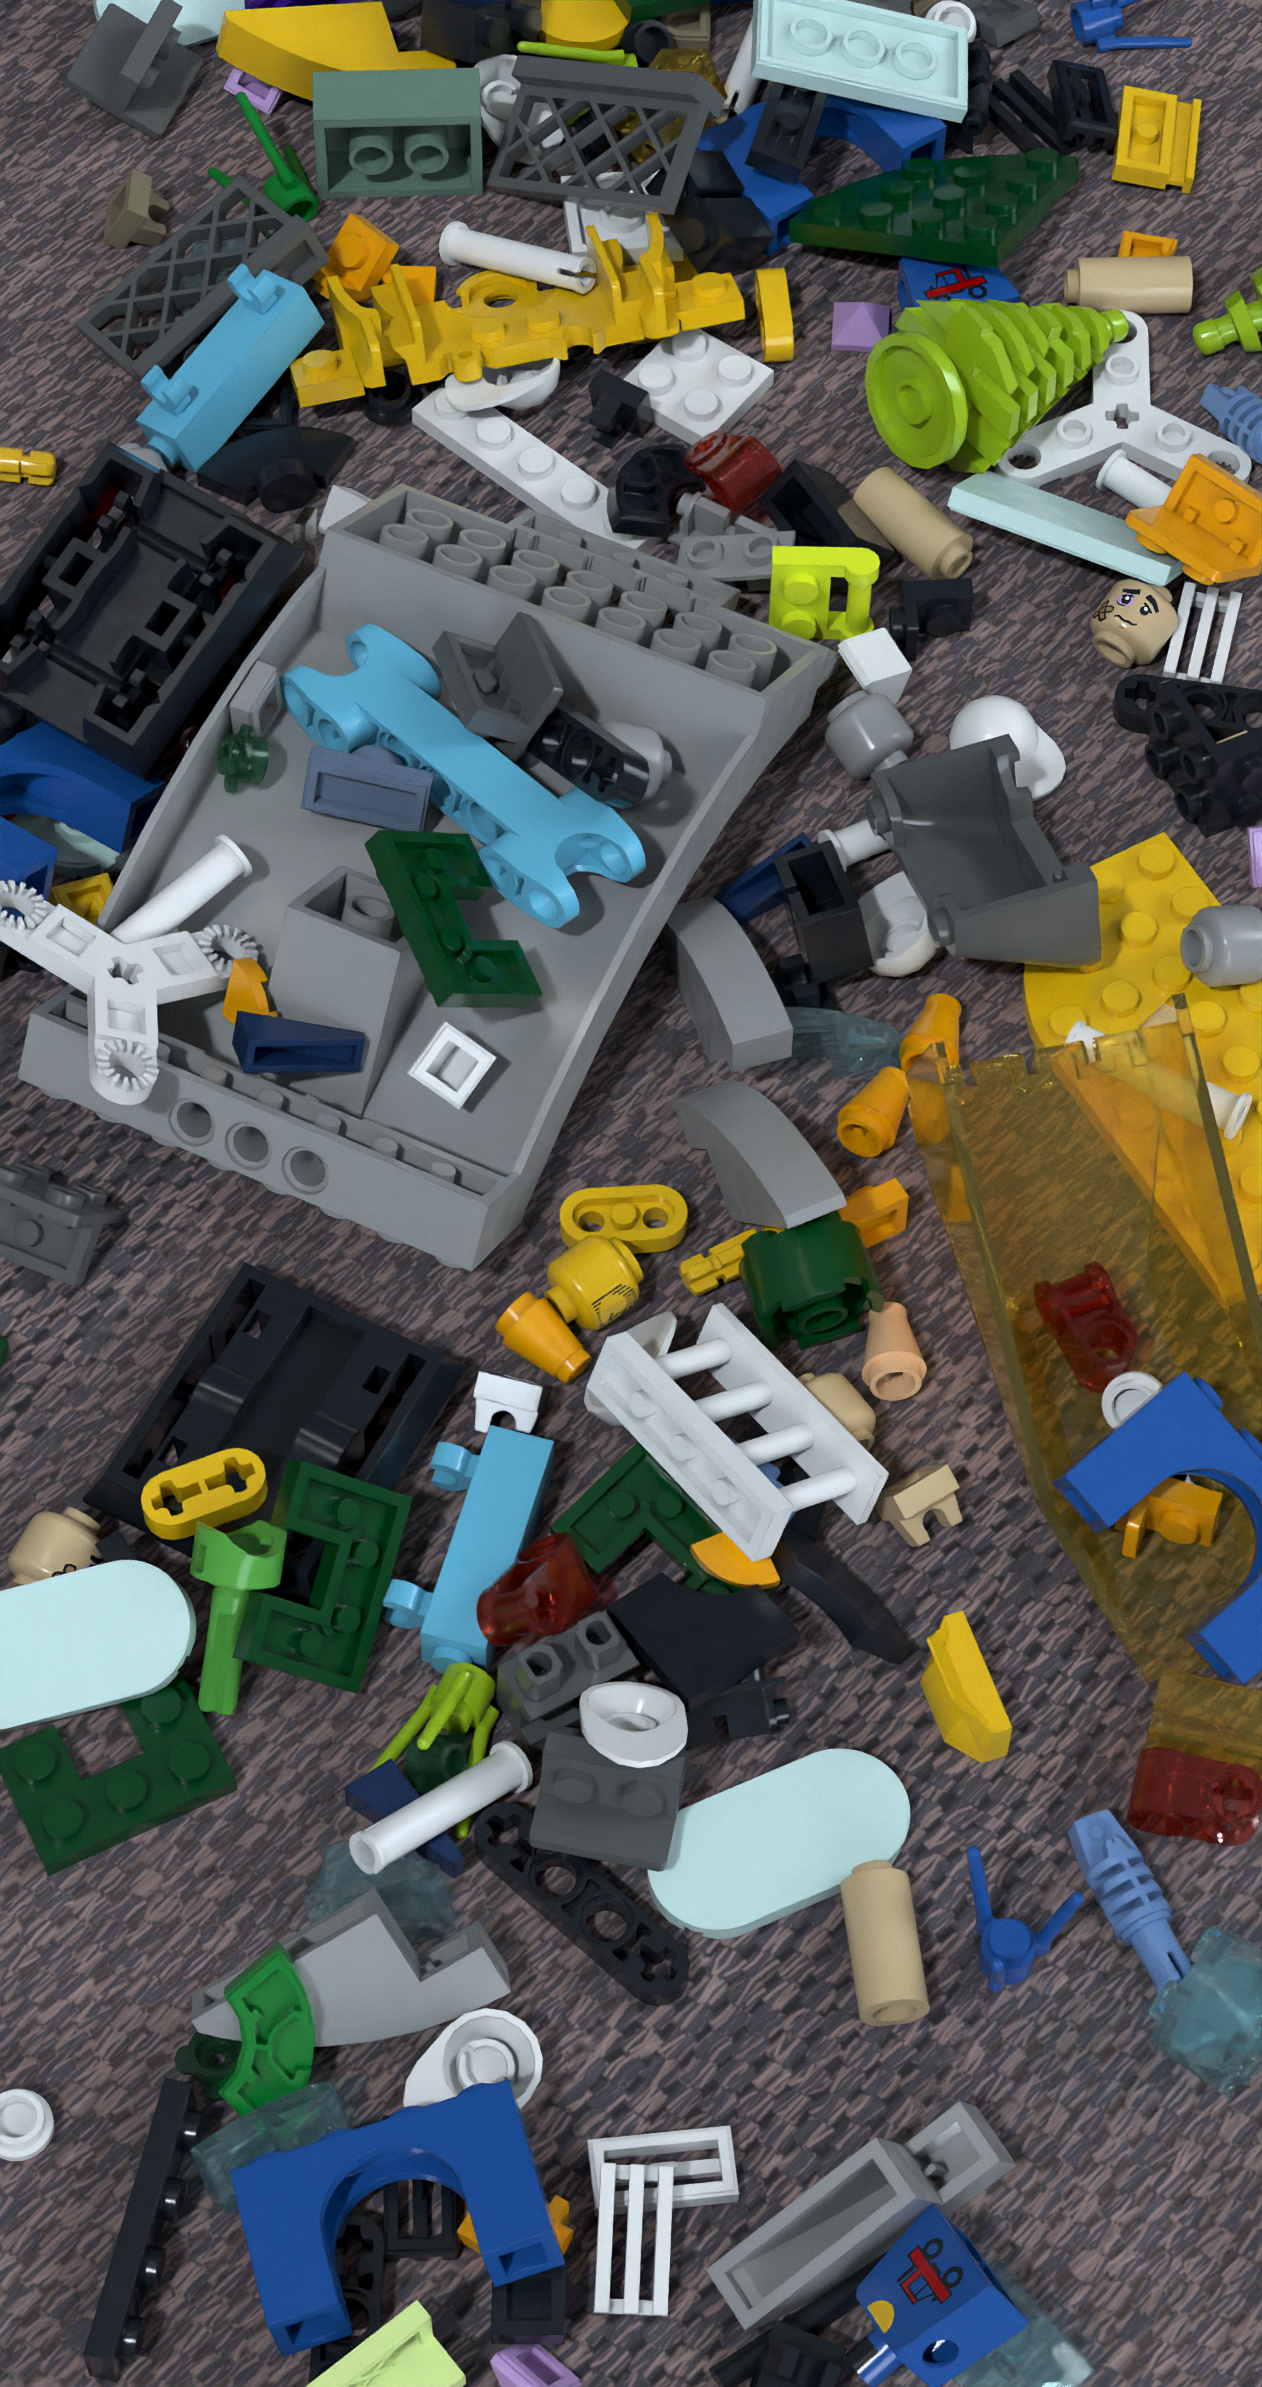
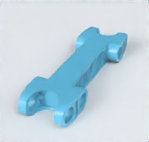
M364 624L346 636V651L357 669L347 675L333 676L322 674L310 667L297 665L279 677L282 699L288 712L310 738L322 748L351 754L364 745H381L392 750L401 761L402 766L435 773L430 802L484 846L479 850L478 855L493 888L516 908L550 928H560L578 916L580 910L579 902L566 876L577 872H593L601 874L610 880L627 883L645 870V854L639 839L609 805L594 800L578 787H574L559 798L555 797L486 740L464 728V725L455 715L437 702L441 698L442 690L438 676L432 666L405 642L373 624Z

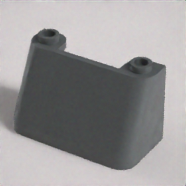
M1009 733L870 773L873 798L865 801V810L870 828L875 836L884 835L927 913L929 932L937 948L945 946L950 955L954 957L1075 969L1100 961L1101 938L1097 879L1086 861L1063 867L1033 816L1032 792L1028 786L1016 787L1015 762L1020 761V753Z

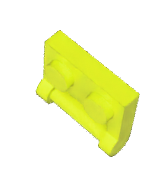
M772 546L768 625L807 640L839 639L841 642L845 639L874 631V623L869 617L872 584L878 579L880 560L878 555L867 548ZM831 577H844L848 582L846 612L829 611Z

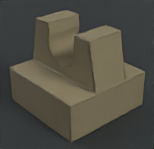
M132 169L109 199L103 237L104 243L117 249H125L130 241L154 247L166 235V226L157 222H160L169 210V202L151 191V176Z

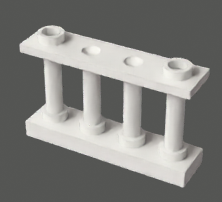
M723 1303L712 1305L696 1345L656 1358H651L627 1332L607 1337L586 1386L752 1562L772 1556L791 1513L832 1499L857 1525L867 1522L889 1475L884 1467ZM707 1369L727 1391L693 1401L673 1380ZM748 1412L769 1433L735 1445L715 1422ZM790 1455L810 1478L777 1489L756 1466Z

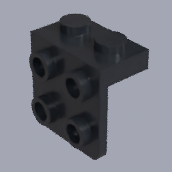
M1169 679L1157 685L1155 703L1151 708L1152 722L1149 741L1145 745V757L1151 772L1158 778L1164 776L1174 791L1175 803L1181 816L1186 821L1193 820L1205 839L1234 827L1247 828L1262 819V727L1217 744L1175 682Z

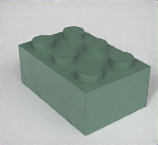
M479 68L312 72L313 130L318 198L483 194Z

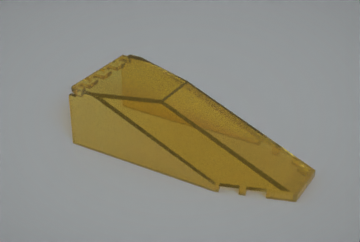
M1185 992L1171 995L1139 1026L1140 1033L1138 1029L1094 1037L1092 1040L1096 1060L1094 1062H1089L1086 1046L1080 1040L1032 1050L1031 1058L1035 1074L1028 1075L1022 1053L971 1062L970 1072L973 1086L966 1087L961 1066H949L944 1041L931 1043L905 1074L911 1097L907 1107L915 1141L1034 1501L1145 1682L1210 1668L1184 1636L1230 1597L1248 1575L1255 1551V1536L1250 1517L1240 1500L1225 1486L1209 1478L1188 1475L1194 1484L1223 1493L1218 1526L1211 1547L1196 1543L1178 1544L1164 1538L1159 1532L1146 1528L1136 1558L1133 1559L1122 1555L1125 1532L1115 1529L1114 1523L1109 1528L1095 1534L1051 1482L1113 1429L1103 1415L1102 1396L1108 1384L1115 1377L1129 1371L1148 1373L1155 1377L1162 1385L1183 1371L1191 1379H1194L1196 1376L1202 1378L1220 1397L1223 1407L1219 1411L1236 1431L1239 1428L1247 1430L1262 1445V1307Z

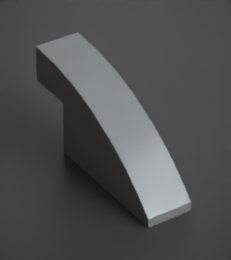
M710 896L676 904L658 936L708 1061L713 1062L726 1058L732 1073L791 1057L793 1026L763 962L736 919L721 903Z
M727 1079L673 1100L689 1147L706 1149L732 1221L790 1229L847 1206L843 1192L811 1145L779 1108L758 1090L741 1081Z
M375 1888L280 1942L300 1970L309 1992L314 2015V2047L367 2043L422 2031L461 2017L465 2013L475 2011L511 1993L507 1964L479 1920L417 1955ZM263 1953L192 1993L191 2022L199 2033L223 2039L242 2041L239 2019L224 1996V1987Z
M959 2101L904 2145L878 2137L872 2139L708 2267L706 2271L743 2329L749 2332L819 2297L890 2250L921 2213L932 2203L946 2216H949L1015 2168L1017 2164L976 2106Z

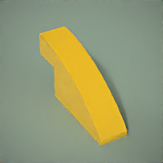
M382 1L224 11L216 45L218 56L231 65L269 85L313 101L312 72L457 68L452 57L429 50L398 52Z

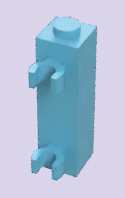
M241 263L227 279L230 289L239 299L169 380L161 368L154 365L140 381L143 389L153 400L139 415L136 422L149 440L146 448L157 451L161 455L165 466L173 468L177 464L196 473L222 447L322 328L325 322L304 287L265 269L255 279L247 266Z
M493 1425L489 1427L480 1456L472 1454L461 1446L448 1442H438L430 1466L432 1469H435L431 1484L449 1491L468 1490L434 1593L426 1592L419 1586L407 1581L391 1579L383 1601V1606L388 1607L384 1622L406 1629L421 1628L422 1661L430 1663L435 1670L444 1674L449 1665L461 1662L475 1665L488 1674L554 1473V1441Z

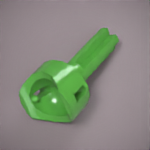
M257 1520L246 1527L229 1533H223L197 1521L190 1574L215 1586L212 1592L211 1611L198 1697V1706L201 1711H215L221 1715L233 1714V1710H236L243 1660L233 1658L232 1656L250 1593L253 1590L274 1588L279 1586L281 1582L287 1530L272 1526L268 1521Z

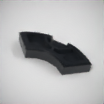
M284 427L254 433L225 446L209 458L196 472L197 484L202 488L247 507L259 497L255 487L256 478L266 466L277 460L292 458L307 463L311 469L316 487L327 489L355 451L354 437L314 427Z
M671 443L649 446L634 453L631 459L621 467L610 485L607 496V514L613 533L658 538L664 536L671 525L668 506L675 501H680L686 492L694 495L702 487L684 444Z
M788 1525L785 1526L772 1556H770L780 1580L797 1589L819 1606L838 1626L850 1645L887 1662L899 1665L914 1648L888 1610L837 1559L800 1532Z

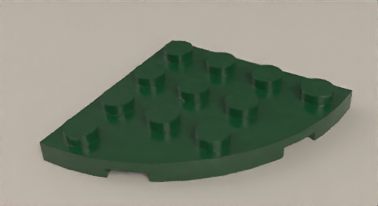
M1038 148L1029 151L1027 154L972 156L933 161L928 158L910 159L903 163V171L896 169L849 184L826 196L811 199L808 202V207L801 210L789 221L790 242L998 268L1079 178V157L1059 156L1057 150Z

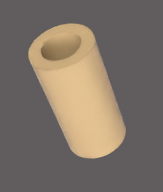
M1189 256L1076 258L1074 269H1065V303H1075V306L1091 307L1098 313L1111 308L1127 310L1135 314L1189 313L1191 309L1193 275Z
M881 467L872 472L860 484L853 496V500L885 540L931 580L955 579L967 569L973 557L971 552L973 546L972 537L890 467Z
M876 1860L861 1863L855 1866L851 1871L852 1874L840 1883L859 2017L863 2023L871 2026L910 2023L924 2017L929 2012L930 2006L909 1876L905 1871L893 1868V1865L887 1861Z

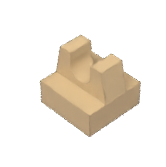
M948 1464L921 1467L881 1491L874 1505L883 1521H890L911 1547L921 1546L930 1540L928 1532L923 1526V1517L928 1510L935 1513L943 1527H953L963 1521L954 1491L960 1487Z

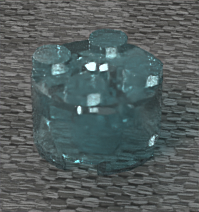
M1213 1925L1204 1932L1195 1945L1191 1954V1961L1194 1964L1182 1982L1179 1984L1174 1980H1170L1162 1987L1149 2010V2016L1158 2021L1152 2034L1154 2047L1229 2099L1235 2090V2086L1232 2084L1233 2079H1237L1247 2086L1262 2069V1950L1232 1930L1226 1933L1216 1925Z

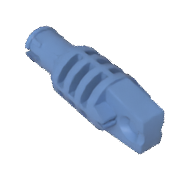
M1208 384L1199 404L1218 420V431L1223 436L1239 446L1254 461L1262 464V399L1243 386H1239L1237 391L1228 387L1219 388L1215 384Z
M1108 1809L1097 1811L1074 1821L1068 1831L1070 1842L1084 1880L1094 1892V1898L1097 1904L1102 1907L1103 1915L1107 1922L1112 1925L1113 1933L1117 1940L1122 1941L1126 1946H1133L1151 1978L1159 1997L1170 1996L1172 1993L1170 1986L1172 1985L1176 1993L1188 1987L1198 1978L1199 1974L1192 1967L1169 1926L1173 1920L1171 1915L1173 1910L1169 1902L1162 1896L1163 1892L1159 1884L1153 1880L1154 1875L1150 1868L1145 1865L1144 1857Z

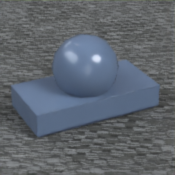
M364 745L351 754L312 746L308 756L301 809L398 831L424 832L435 773L402 766L401 761L394 752L381 745Z

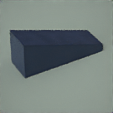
M801 832L713 898L730 912L739 925L783 904L772 858L814 844L804 832Z
M238 1010L232 1045L243 1073L359 1072L365 1044L363 1032Z
M391 1758L344 1788L346 1805L373 1824L420 1797ZM446 1831L413 1850L453 1879L465 1873L464 1855Z

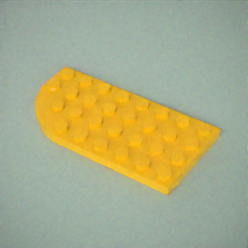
M1162 832L1090 866L1098 885L1101 959L1099 962L1076 969L1025 964L1022 989L1024 1015L1030 1037L1038 1053L1227 1310H1230L1262 1293V978L1255 983L1210 987L1200 982L1192 972L1187 970L1183 964L1180 951L1183 929L1200 909L1222 905L1167 834ZM1080 1020L1089 1027L1240 1097L1244 1092L1251 1094L1252 1102L1238 1133L1232 1140L1224 1138V1130L1081 1063L1062 1057V1050L1065 1048L1064 1043L1072 1027Z

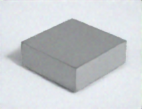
M257 660L229 704L235 743L254 750L256 746H259L283 708L277 667Z

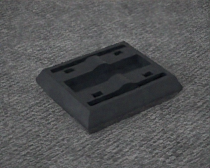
M108 441L0 590V698L145 782L304 559L306 552L302 548L251 521L243 513L164 469H158ZM113 506L123 512L117 520L108 515ZM126 523H129L136 527L133 530V532L131 531V529L125 527ZM98 528L102 538L99 546L94 548L87 544V542ZM229 579L236 584L233 585L222 600L219 591ZM48 595L54 608L45 618L43 614L36 610ZM26 626L36 631L31 640L21 634ZM41 641L50 645L44 655L38 647ZM12 648L15 658L8 664L2 661L9 649ZM144 699L151 703L136 720L133 711L140 701Z
M241 1260L83 1496V1503L147 1533V1537L192 1558L195 1535L183 1539L168 1540L152 1533L145 1523L141 1495L148 1481L161 1472L222 1450L241 1448L256 1454L264 1464L268 1487L266 1499L258 1510L247 1516L214 1527V1529L223 1533L233 1532L257 1520L271 1522L288 1459L304 1461L393 1491L468 1372V1366ZM257 1315L261 1331L258 1339L246 1333ZM397 1378L411 1384L391 1416L388 1426L366 1459L364 1430L367 1429L373 1432L379 1424L381 1414L377 1410L381 1404L386 1407L391 1405L396 1395ZM173 1443L177 1454V1462L174 1467L162 1462ZM238 1472L230 1473L226 1476L227 1485H231L235 1493L247 1489L246 1480H242ZM175 1495L162 1499L163 1508H167L171 1516L179 1515L183 1512L182 1503L176 1500ZM287 1531L280 1585L262 1590L278 1598L308 1607L325 1543L314 1539L303 1557L299 1558L295 1556L299 1548V1543L295 1542L298 1534Z

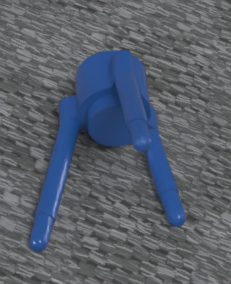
M1082 0L1072 3L1070 6L1071 24L1079 44L1084 46L1095 43L1098 53L1113 49L1189 48L1192 45V39L1189 37L1172 36L1115 37V31L1123 29L1121 8L1140 0Z
M970 1846L966 1854L977 1916L975 1930L982 1937L978 1951V1963L983 1974L989 1978L987 1984L989 1990L999 1992L1004 1985L1016 1984L1026 1978L1031 1972L1034 1957L1046 1955L1049 1952L1051 1942L1083 1903L1084 1897L1080 1892H1073L1039 1932L1033 1933L1030 1927L1022 1921L1013 1918L996 1920L991 1912L980 1850L976 1846Z

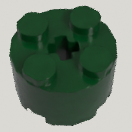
M838 1209L779 1233L773 1230L757 1232L750 1235L741 1244L744 1257L738 1264V1276L761 1342L769 1349L777 1350L781 1344L780 1340L797 1339L800 1350L838 1341L862 1328L858 1316L870 1308L871 1311L878 1313L884 1308L885 1297L862 1233L852 1222L843 1221Z

